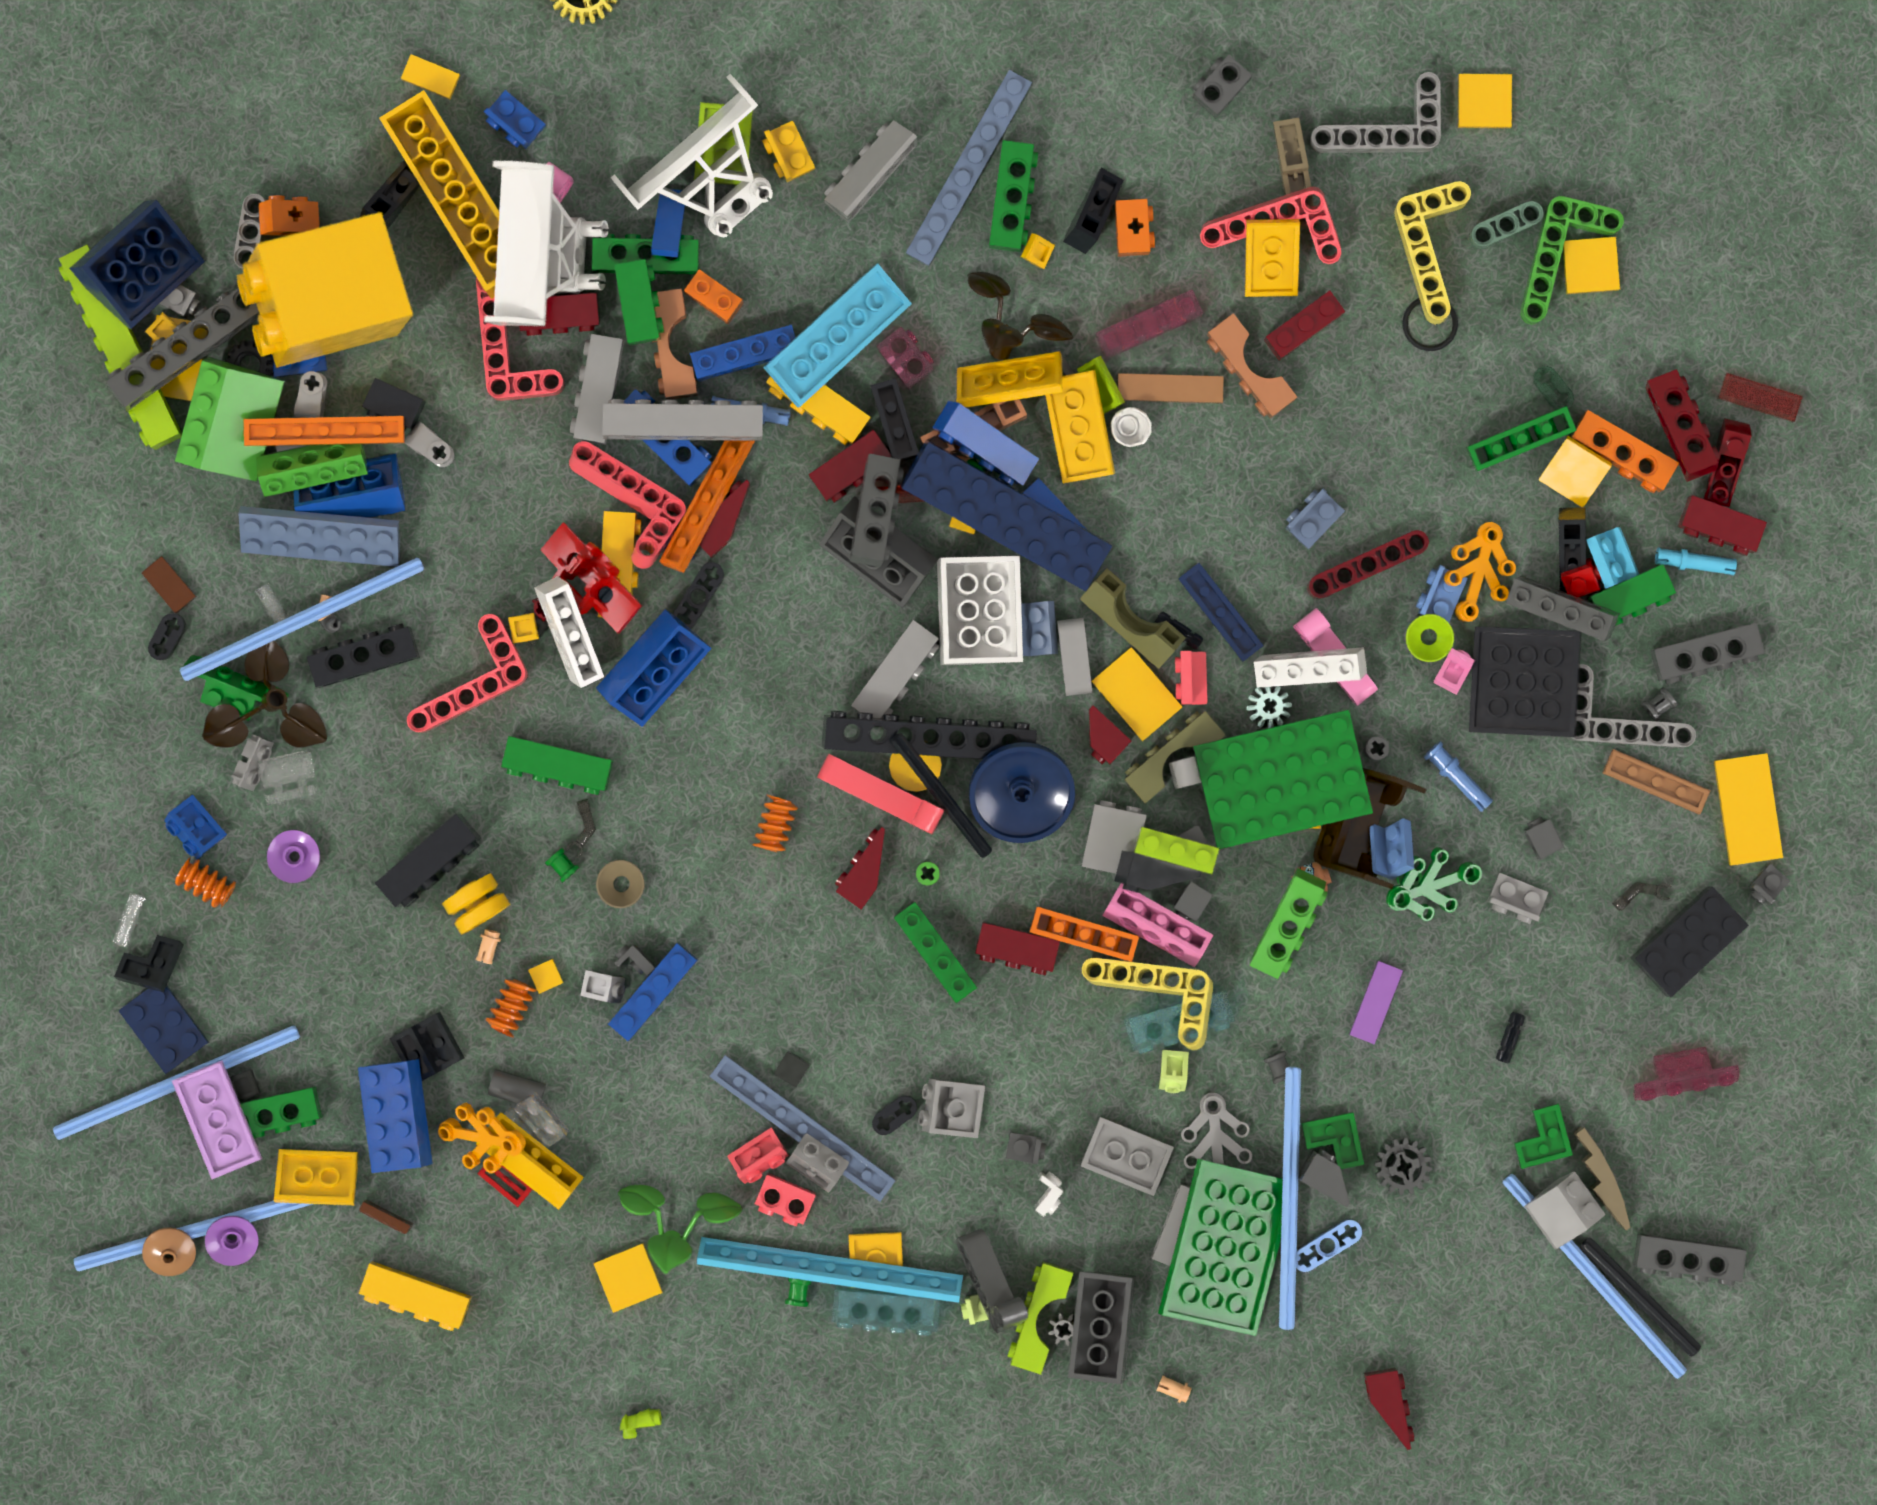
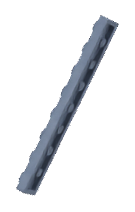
M1011 70L1008 71L906 251L907 255L930 266L1031 87L1032 82Z
M727 1055L723 1057L709 1076L796 1141L800 1142L805 1134H809L846 1159L849 1165L843 1172V1175L879 1202H881L896 1181V1179Z

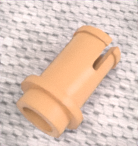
M485 929L484 933H481L482 941L478 956L476 957L477 961H483V963L487 964L493 963L497 943L501 942L499 932Z
M1163 1375L1156 1391L1178 1399V1403L1181 1401L1186 1403L1192 1388L1187 1386L1188 1383L1184 1385Z

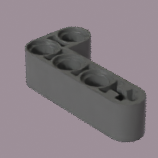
M981 1228L956 1239L958 1250L993 1330L996 1333H1000L1022 1324L1028 1318L1025 1304L1020 1297H1013L984 1230Z

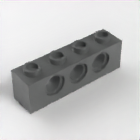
M870 453L866 459L849 562L881 567L883 561L889 559L891 544H886L888 534H893L895 519H891L892 509H897L899 494L895 493L896 484H901L903 477V468H899L900 459ZM884 481L888 489L884 491L879 490L875 486V482ZM871 507H881L884 514L882 516L874 515ZM874 531L879 535L880 540L871 541L866 533Z
M1524 576L1514 579L1506 601L1509 605L1603 641L1611 638L1620 614Z
M1757 623L1650 651L1658 681L1666 680V684L1682 681L1681 675L1691 673L1692 678L1708 674L1707 668L1717 666L1718 671L1732 668V662L1742 659L1743 664L1758 661V655L1765 653ZM1731 640L1736 641L1739 645L1737 655H1732L1728 651V643ZM1705 647L1711 648L1714 652V658L1711 662L1705 661L1702 657V651ZM1679 654H1684L1688 658L1689 663L1685 669L1677 665L1676 659Z
M1637 1233L1633 1265L1639 1267V1272L1655 1274L1656 1270L1666 1271V1276L1682 1278V1274L1692 1275V1280L1708 1282V1277L1719 1279V1284L1734 1286L1735 1281H1743L1747 1250ZM1661 1250H1667L1669 1252V1259L1665 1263H1659L1657 1261V1254ZM1693 1253L1695 1263L1691 1267H1685L1683 1264L1685 1255ZM1715 1257H1719L1721 1259V1267L1716 1271H1712L1709 1266L1710 1261Z

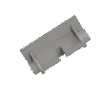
M252 734L251 739H247L241 754L249 759L247 763L241 760L238 761L231 776L233 777L232 783L254 792L256 785L261 780V773L266 761L271 756V749L274 743Z

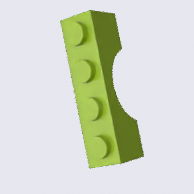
M1042 1261L1041 1267H1035L1031 1280L1036 1282L1033 1292H1027L1024 1301L1025 1307H1028V1318L1022 1324L1016 1326L1015 1332H1019L1017 1343L1011 1342L1007 1357L1011 1358V1365L1041 1375L1049 1352V1346L1038 1336L1036 1331L1037 1316L1041 1309L1049 1302L1066 1298L1073 1277L1072 1270Z

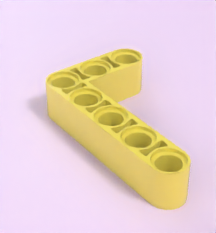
M1461 181L1405 196L1398 201L1394 211L1424 315L1427 321L1432 324L1444 322L1451 308L1425 219L1465 207L1470 199L1471 190L1466 183ZM1454 190L1461 191L1464 194V200L1455 201L1451 196V192ZM1430 197L1436 198L1439 202V207L1435 209L1429 208L1426 204V199ZM1410 205L1414 210V214L1405 216L1402 214L1400 207ZM1410 230H1418L1422 239L1413 241L1409 238L1408 232ZM1425 255L1429 259V264L1427 266H1420L1417 264L1415 257ZM1425 280H1433L1436 283L1437 289L1427 291L1423 286V282ZM1440 305L1443 307L1444 315H1433L1431 306Z
M1090 958L1083 963L1082 974L1094 985L1183 996L1178 1038L1184 1046L1191 1050H1198L1205 1044L1213 982L1203 971L1102 958ZM1097 965L1101 966V974L1095 978L1090 977L1091 968ZM1120 969H1127V977L1122 981L1116 980V972ZM1146 972H1153V980L1148 984H1143L1141 982L1142 975ZM1172 975H1179V983L1174 987H1169L1167 985L1168 978ZM1198 978H1204L1206 981L1204 988L1194 990V981ZM1195 1004H1200L1202 1006L1201 1013L1198 1016H1190V1008ZM1191 1030H1196L1198 1032L1197 1040L1188 1043L1186 1041L1187 1033Z

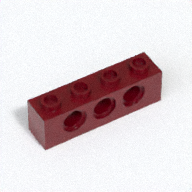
M1676 369L1647 380L1646 391L1677 462H1679L1684 478L1688 482L1716 471L1720 456L1715 446L1711 447L1708 438L1710 434L1704 422L1701 423L1697 416L1699 408L1696 401L1689 398L1687 393L1689 386L1684 376L1680 377ZM1676 397L1681 403L1673 406L1668 403L1667 399ZM1685 420L1690 423L1691 427L1682 429L1677 423ZM1697 444L1701 447V451L1697 453L1691 452L1688 449V445Z

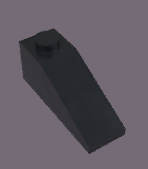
M405 160L363 206L359 218L381 212L386 229L393 224L420 186Z
M1102 167L1099 169L1063 240L1064 243L1084 254L1091 249L1101 234L1123 184V179Z
M1586 507L1559 508L1560 591L1565 593L1567 591L1561 579V573L1586 565Z
M1122 851L1114 881L1124 884V890L1138 893L1139 888L1151 890L1199 878L1202 872L1141 854Z

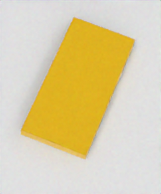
M1060 351L957 368L956 402L966 408L1062 392V355Z
M1095 370L1063 375L1062 392L1045 395L1062 482L1069 483L1115 474Z
M1768 753L1714 761L1729 865L1783 858Z

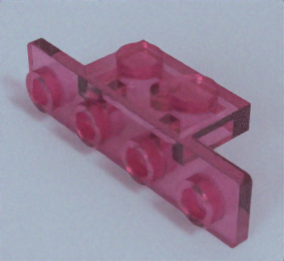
M1706 1047L1654 1056L1653 1059L1658 1080L1635 1084L1633 1096L1634 1100L1650 1101L1658 1096H1676L1690 1090L1703 1091L1708 1087L1717 1085L1730 1086L1738 1081L1740 1070L1738 1065L1712 1070Z

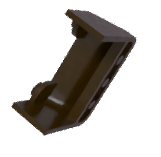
M1363 768L1373 813L1323 825L1314 849V861L1323 867L1393 889L1394 884L1376 878L1377 874L1373 872L1372 855L1369 854L1371 848L1370 826L1379 824L1385 804L1396 806L1403 800L1406 789L1425 794L1426 788L1398 777Z

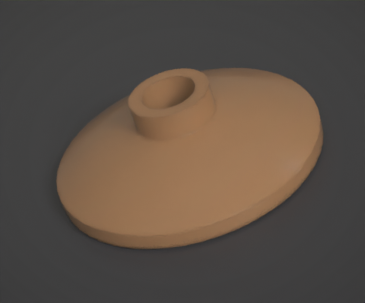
M161 1228L146 1238L143 1244L142 1256L147 1267L153 1272L163 1276H176L184 1273L192 1266L196 1256V1247L194 1241L186 1232L177 1228ZM171 1254L173 1258H166L164 1255Z

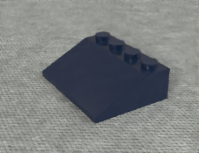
M150 200L140 204L73 264L70 270L98 301L125 326L132 329L205 261L157 200Z

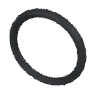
M1419 298L1407 307L1403 316V331L1406 338L1413 346L1420 350L1437 351L1443 349L1450 344L1457 333L1458 318L1455 310L1450 305L1453 326L1449 337L1444 342L1435 346L1423 345L1412 337L1408 329L1409 315L1421 303Z

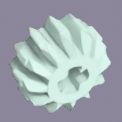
M1276 686L1273 693H1271V687H1265V694L1258 687L1255 689V692L1259 698L1252 695L1248 697L1250 701L1255 702V705H1249L1246 709L1248 711L1256 710V713L1250 716V720H1255L1259 716L1261 719L1258 722V727H1262L1265 720H1267L1268 728H1272L1274 726L1273 719H1275L1279 726L1283 725L1279 715L1289 718L1290 714L1283 711V708L1292 707V703L1282 702L1289 695L1286 692L1279 697L1280 686ZM1266 699H1268V702L1273 700L1276 704L1273 707L1274 713L1270 714V711L1266 713L1263 711Z

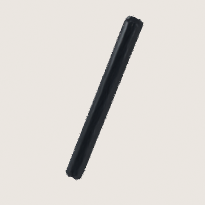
M902 733L895 735L891 739V743L981 858L989 855L992 852V848Z
M1589 1237L1582 1242L1580 1249L1689 1356L1692 1357L1699 1352L1701 1345L1592 1238Z

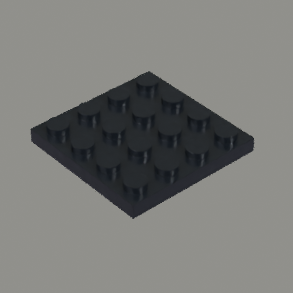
M1475 626L1473 659L1475 661L1472 666L1469 732L1576 738L1582 632Z

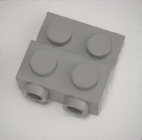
M929 1078L928 1084H924L922 1089V1098L926 1100L925 1110H921L918 1117L922 1131L978 1138L985 1086Z

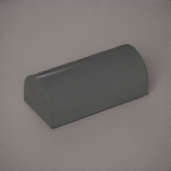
M495 1069L488 1095L539 1110L547 1084Z

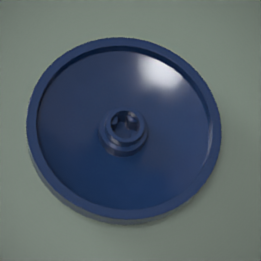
M1012 743L992 751L978 764L969 784L970 806L979 825L992 836L1013 843L1033 842L1054 833L1067 820L1075 801L1074 780L1066 762L1051 749L1035 743Z

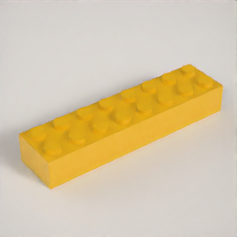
M423 90L379 119L489 297L493 299L495 297L499 209L433 102Z

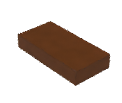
M163 556L142 572V575L176 614L197 597Z
M368 1200L363 1201L359 1209L361 1213L403 1234H407L413 1226V1223Z

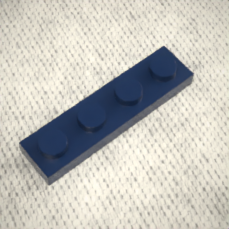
M1200 563L1178 578L1179 582L1242 662L1264 646Z

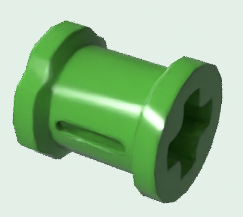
M924 862L918 866L916 877L921 884L932 885L939 879V869L934 863ZM923 867L928 869L934 868L933 880L930 881L928 878L923 880L921 878L923 874L921 869Z

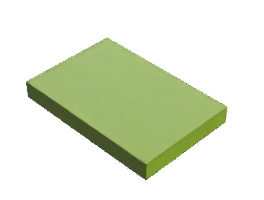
M700 102L698 128L725 104ZM753 110L738 123L748 160ZM732 129L700 156L709 167L736 144ZM737 157L725 169L743 172L740 158ZM697 160L695 161L694 180L705 171ZM714 177L715 184L738 185L741 182Z

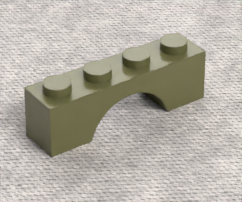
M1106 568L1082 595L1080 600L1159 669L1186 637L1167 621L1151 623L1135 615L1126 601L1125 592L1127 585Z
M1196 711L1185 720L1188 726L1182 731L1176 728L1165 737L1168 742L1162 748L1156 745L1146 753L1145 756L1148 759L1142 765L1136 762L1125 771L1127 777L1124 781L1144 804L1165 787L1163 766L1170 754L1181 748H1193L1195 745L1221 740L1225 736V733L1206 711L1202 714Z

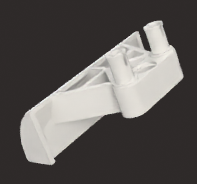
M731 74L726 78L739 93L630 188L627 189L615 174L611 177L637 210L654 195L660 193L704 213V223L710 232L720 237H727L726 233L729 232L731 234L734 226L762 202H768V197L772 198L773 193L769 181L763 175L752 173L738 125L758 104ZM732 129L736 144L709 167L700 156ZM737 157L740 158L743 172L725 169ZM695 160L705 169L699 177L680 193L665 187ZM714 177L741 181L714 205ZM705 186V205L690 199ZM738 198L743 199V206L738 210H733L732 202Z
M493 161V167L502 170L494 316H485L484 322L498 326H545L547 298L554 294H578L583 290H603L605 288V284L596 282H606L604 274H584L586 237H607L608 231H603L602 229H609L608 223L605 220L586 221L582 217H570L553 194V165L517 161Z

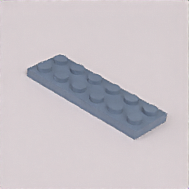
M240 506L241 553L399 566L400 539L398 520Z

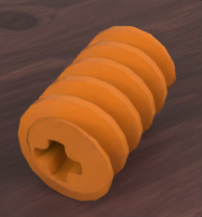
M767 795L773 802L764 803V807L770 810V812L761 813V817L767 822L758 823V827L764 832L755 834V837L761 842L753 843L752 845L773 852L785 851L786 848L780 844V841H788L789 838L783 834V831H791L792 827L786 824V821H793L795 819L789 811L797 810L798 807L791 801Z
M189 857L179 871L175 884L180 886L185 882V891H190L194 888L193 895L195 897L203 893V902H208L212 899L211 906L213 908L218 907L220 904L222 908L234 891L236 882L234 881L227 886V876L217 880V870L209 875V865L199 869L200 860L197 859L191 864V857Z
M505 979L504 982L509 986V990L500 989L505 998L495 999L500 1008H491L490 1011L495 1015V1018L486 1017L485 1020L493 1029L514 1038L509 1029L518 1030L519 1026L514 1020H523L524 1017L520 1014L519 1010H528L527 1005L523 1001H532L533 998L528 991L536 992L537 989L516 979Z

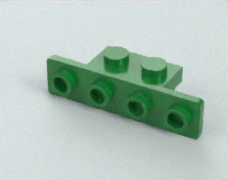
M191 655L184 666L203 657ZM218 666L197 676L206 680L200 702L212 707L221 704L232 705L239 711L240 717L255 709L256 702H261L263 695L269 691L264 683L252 681L248 676L239 674L226 666Z

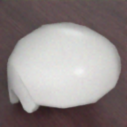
M1127 407L1115 413L1110 422L1111 434L1116 442L1127 447L1144 444L1152 433L1149 417L1139 408Z

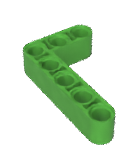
M1565 196L1555 197L1549 202L1545 210L1520 310L1521 318L1525 323L1535 325L1547 314L1568 226L1611 236L1619 231L1624 224V218L1620 211ZM1557 203L1564 206L1565 214L1563 216H1558L1553 212L1554 204ZM1580 210L1588 211L1591 216L1590 222L1581 221L1578 217V212ZM1606 216H1611L1615 219L1616 227L1614 229H1609L1605 226L1604 218ZM1548 229L1556 230L1559 234L1558 241H1550L1546 236V231ZM1543 254L1549 255L1553 261L1552 266H1543L1540 262V256ZM1535 280H1542L1546 284L1545 292L1540 293L1534 289ZM1534 305L1539 308L1540 315L1538 318H1532L1528 315V306Z

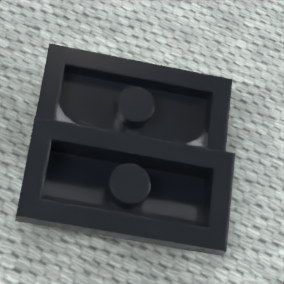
M441 1012L390 1038L401 1061L419 1059L422 1081L465 1058Z

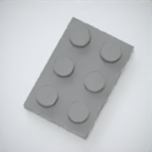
M1100 1117L1080 1166L1154 1196L1174 1147Z

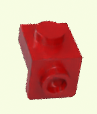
M1592 558L1586 559V565L1561 573V579L1568 594L1581 597L1600 590L1602 579Z

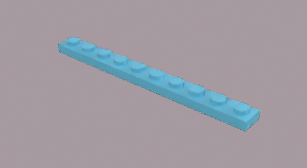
M701 1237L697 1256V1264L957 1303L960 1301L963 1275L706 1237Z

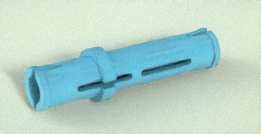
M1658 547L1656 550L1658 553L1655 555V564L1678 567V570L1688 568L1734 575V570L1737 567V559L1690 553L1687 552V549L1676 551Z

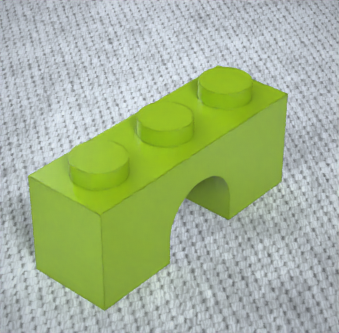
M1144 827L1140 828L1134 853L1209 874L1213 873L1219 848Z

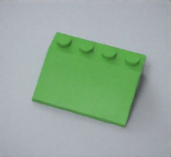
M212 357L202 360L175 461L201 470L257 481L256 457L264 456L267 446H244V419L275 418L285 381Z

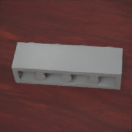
M591 334L590 340L585 341L583 355L587 356L586 366H581L579 381L583 382L581 392L577 391L574 407L578 408L577 418L572 417L570 433L574 434L573 438L577 441L607 445V439H603V404H608L609 400L615 399L624 347L623 339Z
M913 620L851 706L859 712L872 713L873 718H883L884 714H892L894 710L890 706L895 699L899 702L903 699L909 690L905 687L911 678L916 680L924 670L921 664L925 658L931 659L940 647L936 644L939 638Z

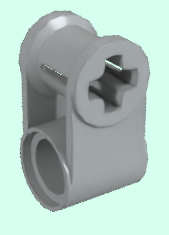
M309 371L301 377L294 408V418L323 417L327 379L322 373ZM314 376H316L315 380L320 382L319 387H314L312 391V386L308 385V381L313 380Z
M420 421L417 422L405 438L407 446L439 467H447L454 460L453 449ZM438 449L441 451L444 450V453L446 454V457L444 459L441 457L438 458V455L436 454V451Z

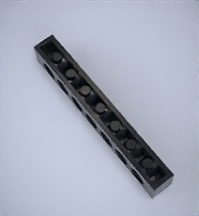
M831 711V715H824L822 747L828 750L900 754L891 743V739L897 735L899 729L906 727L910 731L907 740L919 755L984 759L989 753L1003 746L1002 738L1006 734L1014 736L1013 743L1027 742L1036 744L1037 730L1031 728L1030 723L1014 722V726H1004L1003 721L989 720L988 725L978 724V720L962 719V723H952V718L936 717V722L925 721L926 717L910 716V720H901L899 715L884 714L883 718H873L872 713L858 712L857 717L847 716V712ZM850 724L856 725V735L851 738L845 737V727ZM875 726L883 727L884 732L879 739H872L870 735L872 728ZM928 729H934L936 732L935 739L932 742H924V732ZM954 731L962 733V739L957 744H951L949 740L950 734ZM981 732H986L988 741L986 744L978 746L975 741L976 736Z

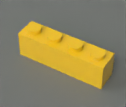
M770 376L766 381V384L770 387L768 392L779 400L784 396L791 401ZM823 385L801 407L797 408L793 402L790 404V407L799 414L803 415L806 412L813 417L811 422L820 429L824 430L828 427L835 432L833 437L843 445H846L847 442L854 444L871 420L869 415L826 385Z
M604 511L602 552L620 570L618 574L620 582L633 595V588H638L639 573L634 572L631 555L636 545V535H641L642 520L637 519L636 513Z
M500 1112L497 1119L507 1130H518L523 1134L526 1141L522 1153L517 1156L508 1155L501 1165L559 1210L584 1177ZM489 1125V1126H488V1129H489L493 1134H497V1133L494 1131V1129ZM492 1145L486 1153L490 1156L495 1155L500 1146Z
M374 1261L369 1263L359 1294L364 1295V1300L373 1304H379L380 1301L389 1304V1309L395 1312L404 1313V1310L415 1313L414 1318L424 1322H429V1319L440 1322L439 1327L454 1331V1328L459 1329L462 1326L472 1298L470 1295Z

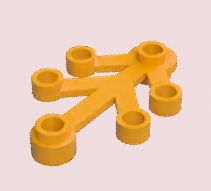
M1494 522L1483 523L1477 531V537L1463 545H1456L1451 550L1453 559L1464 561L1469 557L1471 551L1480 547L1477 558L1456 570L1447 571L1444 575V581L1447 585L1458 586L1462 582V578L1473 573L1466 600L1459 602L1455 608L1456 617L1464 622L1473 621L1478 616L1479 609L1476 603L1484 577L1491 589L1493 600L1505 601L1509 596L1508 589L1500 584L1489 562L1491 551L1499 564L1498 572L1502 576L1513 575L1516 571V565L1513 561L1507 559L1500 544L1503 538L1502 529ZM1490 530L1494 533L1492 540L1488 538ZM1459 548L1463 550L1461 558L1457 554ZM1505 564L1510 566L1508 573L1504 571ZM1453 573L1456 575L1454 583L1450 580V576ZM1498 589H1501L1503 592L1501 598L1497 596ZM1469 606L1472 608V614L1470 616H1468L1466 613V609Z
M463 1103L458 1106L455 1113L461 1121L468 1120L476 1130L462 1128L459 1121L455 1118H448L438 1128V1135L444 1141H453L459 1138L479 1142L473 1151L468 1152L462 1157L463 1165L468 1169H473L479 1165L480 1159L492 1145L500 1146L495 1155H491L483 1161L484 1169L488 1173H494L499 1170L501 1163L508 1155L517 1156L522 1153L526 1144L523 1134L518 1130H507L497 1119L490 1107L482 1108L476 1115L469 1103ZM490 1124L497 1134H493L486 1125Z

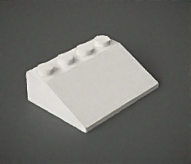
M1020 556L939 558L937 561L940 665L1023 662Z

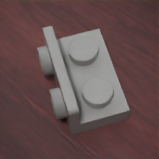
M1498 872L1487 902L1493 904L1492 910L1505 915L1507 911H1511L1517 914V920L1531 924L1532 920L1539 922V915L1548 892Z
M805 1134L786 1161V1164L829 1193L849 1165V1162L809 1134Z

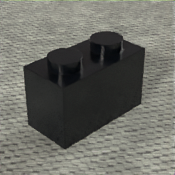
M375 378L362 407L368 410L366 415L369 417L404 416L405 430L406 428L412 430L426 402L417 396Z

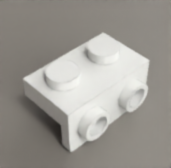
M1041 1171L1038 1175L1039 1179L1049 1187L1034 1206L1035 1210L1043 1217L1047 1212L1051 1215L1061 1203L1058 1198L1064 1192L1060 1186L1062 1184L1061 1180L1050 1171L1047 1174Z

